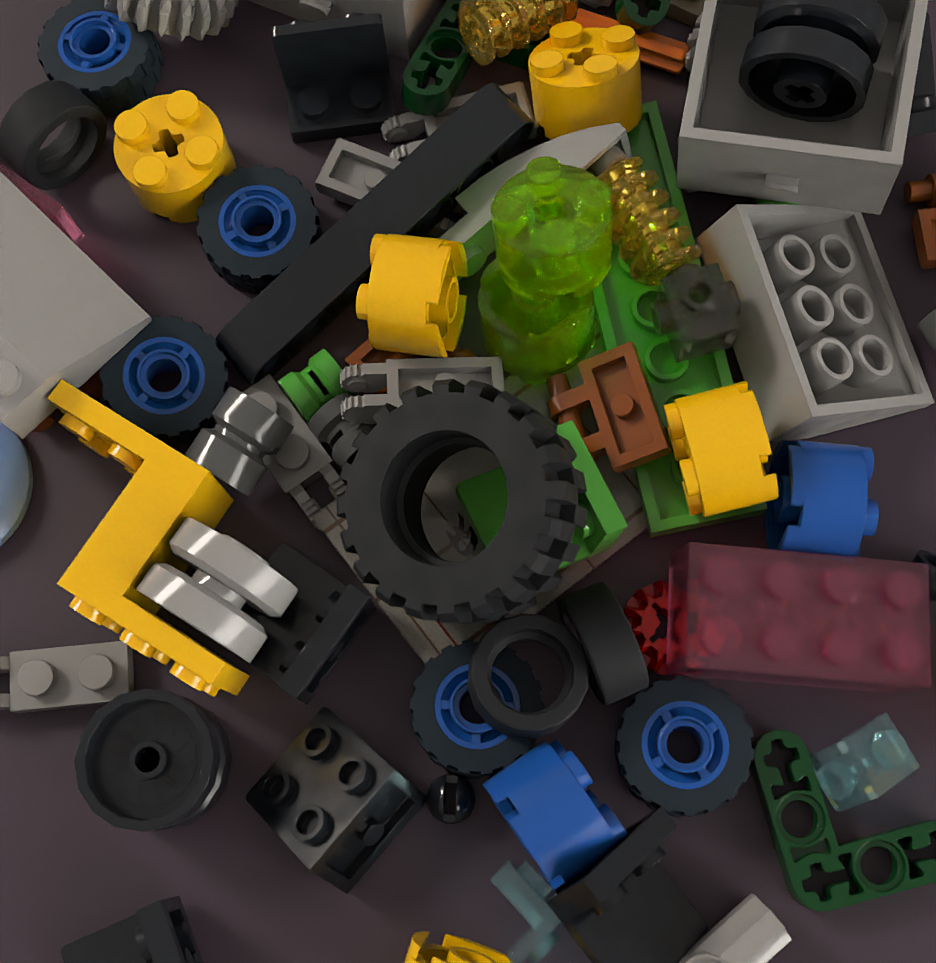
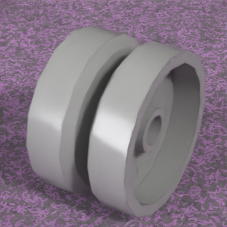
M186 517L170 539L169 545L176 557L196 571L192 578L167 563H153L136 590L230 652L251 663L266 641L267 635L263 626L241 611V608L244 604H247L268 617H282L298 593V589L289 580L271 568L266 560L245 545L226 534L221 535L193 518Z

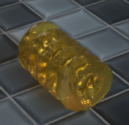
M462 0L458 11L459 30L463 43L475 62L482 66L488 65L493 62L496 56L499 58L505 57L510 54L513 48L516 50L526 47L530 40L534 42L543 39L545 34L549 33L552 26L564 22V20L572 21L576 19L578 1Z
M636 156L618 162L602 172L592 182L588 190V200L595 209H598L600 222L609 228V238L615 245L620 246L619 255L626 264H631L630 275L636 282L645 283L646 286H653L678 276L701 256L703 251L698 244L681 248L690 238L692 232L687 225L670 229L679 220L681 213L677 207H667L660 210L668 202L670 195L665 188L652 190L658 183L659 176L655 170L639 172L643 166V159Z

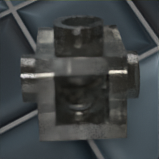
M718 262L699 267L696 263L685 264L671 270L666 277L660 279L656 301L650 303V311L657 334L659 336L667 334L676 363L732 348L741 327L737 318V314L740 313V300L734 283L731 280L724 281Z

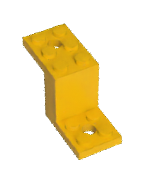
M61 379L47 398L64 414L59 423L78 436V440L106 459L110 455L125 466L124 469L133 475L130 482L57 583L75 595L69 606L100 626L102 624L117 634L124 627L125 630L119 639L144 656L152 657L164 665H167L170 659H173L176 662L169 672L200 692L203 690L215 697L219 690L222 689L237 696L250 675L157 616L156 613L161 606L136 590L153 563H167L185 573L189 566L173 554L169 545L170 539L186 517L193 518L214 530L233 503V498L209 470Z

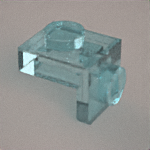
M887 712L870 719L836 743L810 755L818 783L837 812H842L880 797L920 767L905 739L900 735Z
M508 859L491 876L490 881L531 926L507 950V958L512 963H521L528 957L533 963H537L561 938L560 934L554 929L561 921L546 903L548 900L545 898L552 888L528 861H525L517 868Z

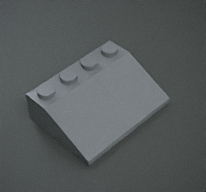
M0 172V422L24 439L57 408L47 398L61 379L78 389L145 328L152 319Z
M736 204L695 239L744 381L748 382V391L753 390L769 443L779 442L780 440L807 439L925 408L935 403L861 212L803 204Z

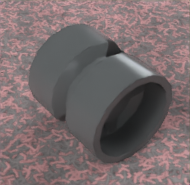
M230 386L212 412L217 423L214 428H202L185 453V456L243 494L250 496L267 470L262 460L265 455H277L294 427L267 407Z

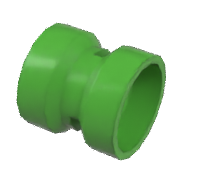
M325 349L320 350L309 358L308 367L301 372L291 371L277 381L283 393L307 424H309L313 415L328 401L340 394L351 393V391H345L344 388H341V368ZM312 376L315 378V380L317 381V383L320 385V387H321V388L323 389V391L326 393V396H324V394L322 393V391L320 390V388L317 386V384H316V383L314 382V380L311 378Z

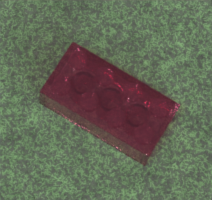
M689 542L669 556L666 675L891 693L931 687L928 564Z

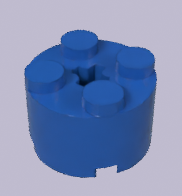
M800 440L779 441L773 453L769 474L776 473V475H779L777 477L778 499L766 502L768 509L764 513L765 540L768 550L774 551L772 557L837 564L855 563L857 561L862 536H873L878 525V503L875 499H868V482L872 477L874 468L872 448Z
M557 739L549 744L545 740L482 784L526 852L536 861L540 867L539 871L555 893L598 863L602 856L628 836L606 803L601 805L591 790H584L593 783L591 777L571 750L566 752Z

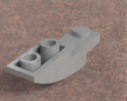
M619 122L586 128L532 147L502 163L455 197L465 216L439 239L462 242L467 257L468 277L475 274L484 265L487 256L504 241H510L518 237L535 214L548 228H551L560 219H567L574 215L582 207L586 196L601 183L610 182L617 178L627 166L628 160L633 157L626 129Z

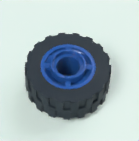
M72 0L69 5L61 6L54 12L55 15L50 20L47 19L43 25L44 31L38 37L37 44L40 51L37 52V55L49 81L62 80L75 86L100 108L103 114L112 113V115L120 114L122 110L130 107L134 108L144 97H149L154 91V85L160 81L162 76L161 66H164V58L160 51L162 49L154 31L147 29L139 32L137 24L134 22L124 23L119 21L118 12L106 9L104 0Z
M253 165V167L245 169L242 166L233 169V173L227 176L222 175L215 181L216 184L211 190L207 189L203 196L204 202L201 207H198L197 211L199 226H196L197 235L214 271L220 278L223 276L229 285L236 289L238 287L244 288L248 293L257 294V291H263L322 236L317 207L308 188L304 189L301 180L296 176H290L284 172V169L275 166L273 169L266 168L264 165ZM266 223L273 226L267 234L262 236H251L248 234L251 228L257 224Z
M160 315L150 316L152 321L106 362L102 369H99V381L102 385L101 393L107 407L170 447H172V444L181 442L184 445L193 442V438L197 437L202 428H211L210 426L215 422L212 412L229 388L230 381L227 362L223 351H220L217 347L218 343L211 334L207 335L202 330V326L193 321L188 323L183 321L182 317L171 315V318H161ZM172 371L181 376L179 385L171 391L159 392L151 387L152 380L161 372Z
M473 639L463 640L462 644L454 647L449 645L441 649V654L433 659L431 657L425 663L423 672L420 676L417 675L413 685L414 690L412 698H410V712L416 739L430 760L436 765L442 766L451 774L468 776L469 779H480L485 776H495L530 751L537 738L510 737L490 727L486 722L483 724H472L462 717L459 707L462 701L470 696L467 688L469 663L479 643L474 642ZM507 646L506 649L504 648L497 654L492 664L491 682L496 695L505 705L519 712L534 713L545 708V702L542 701L541 695L543 690L539 679L536 680L532 674L533 668L526 660L523 662L517 657L516 651Z
M677 676L673 680L663 681L662 679L654 682L651 687L644 691L641 690L633 698L620 719L616 731L614 749L620 776L625 780L630 788L629 791L636 799H641L652 810L662 806L669 816L680 818L683 816L695 817L704 815L731 801L738 794V790L746 783L751 773L748 770L750 763L754 761L755 749L751 747V738L754 736L751 725H747L743 717L745 712L739 703L735 705L728 697L729 693L721 687L719 689L709 685V681L700 678L695 681L686 679V676ZM677 731H683L692 735L699 747L696 761L684 764L674 760L667 750L668 735Z

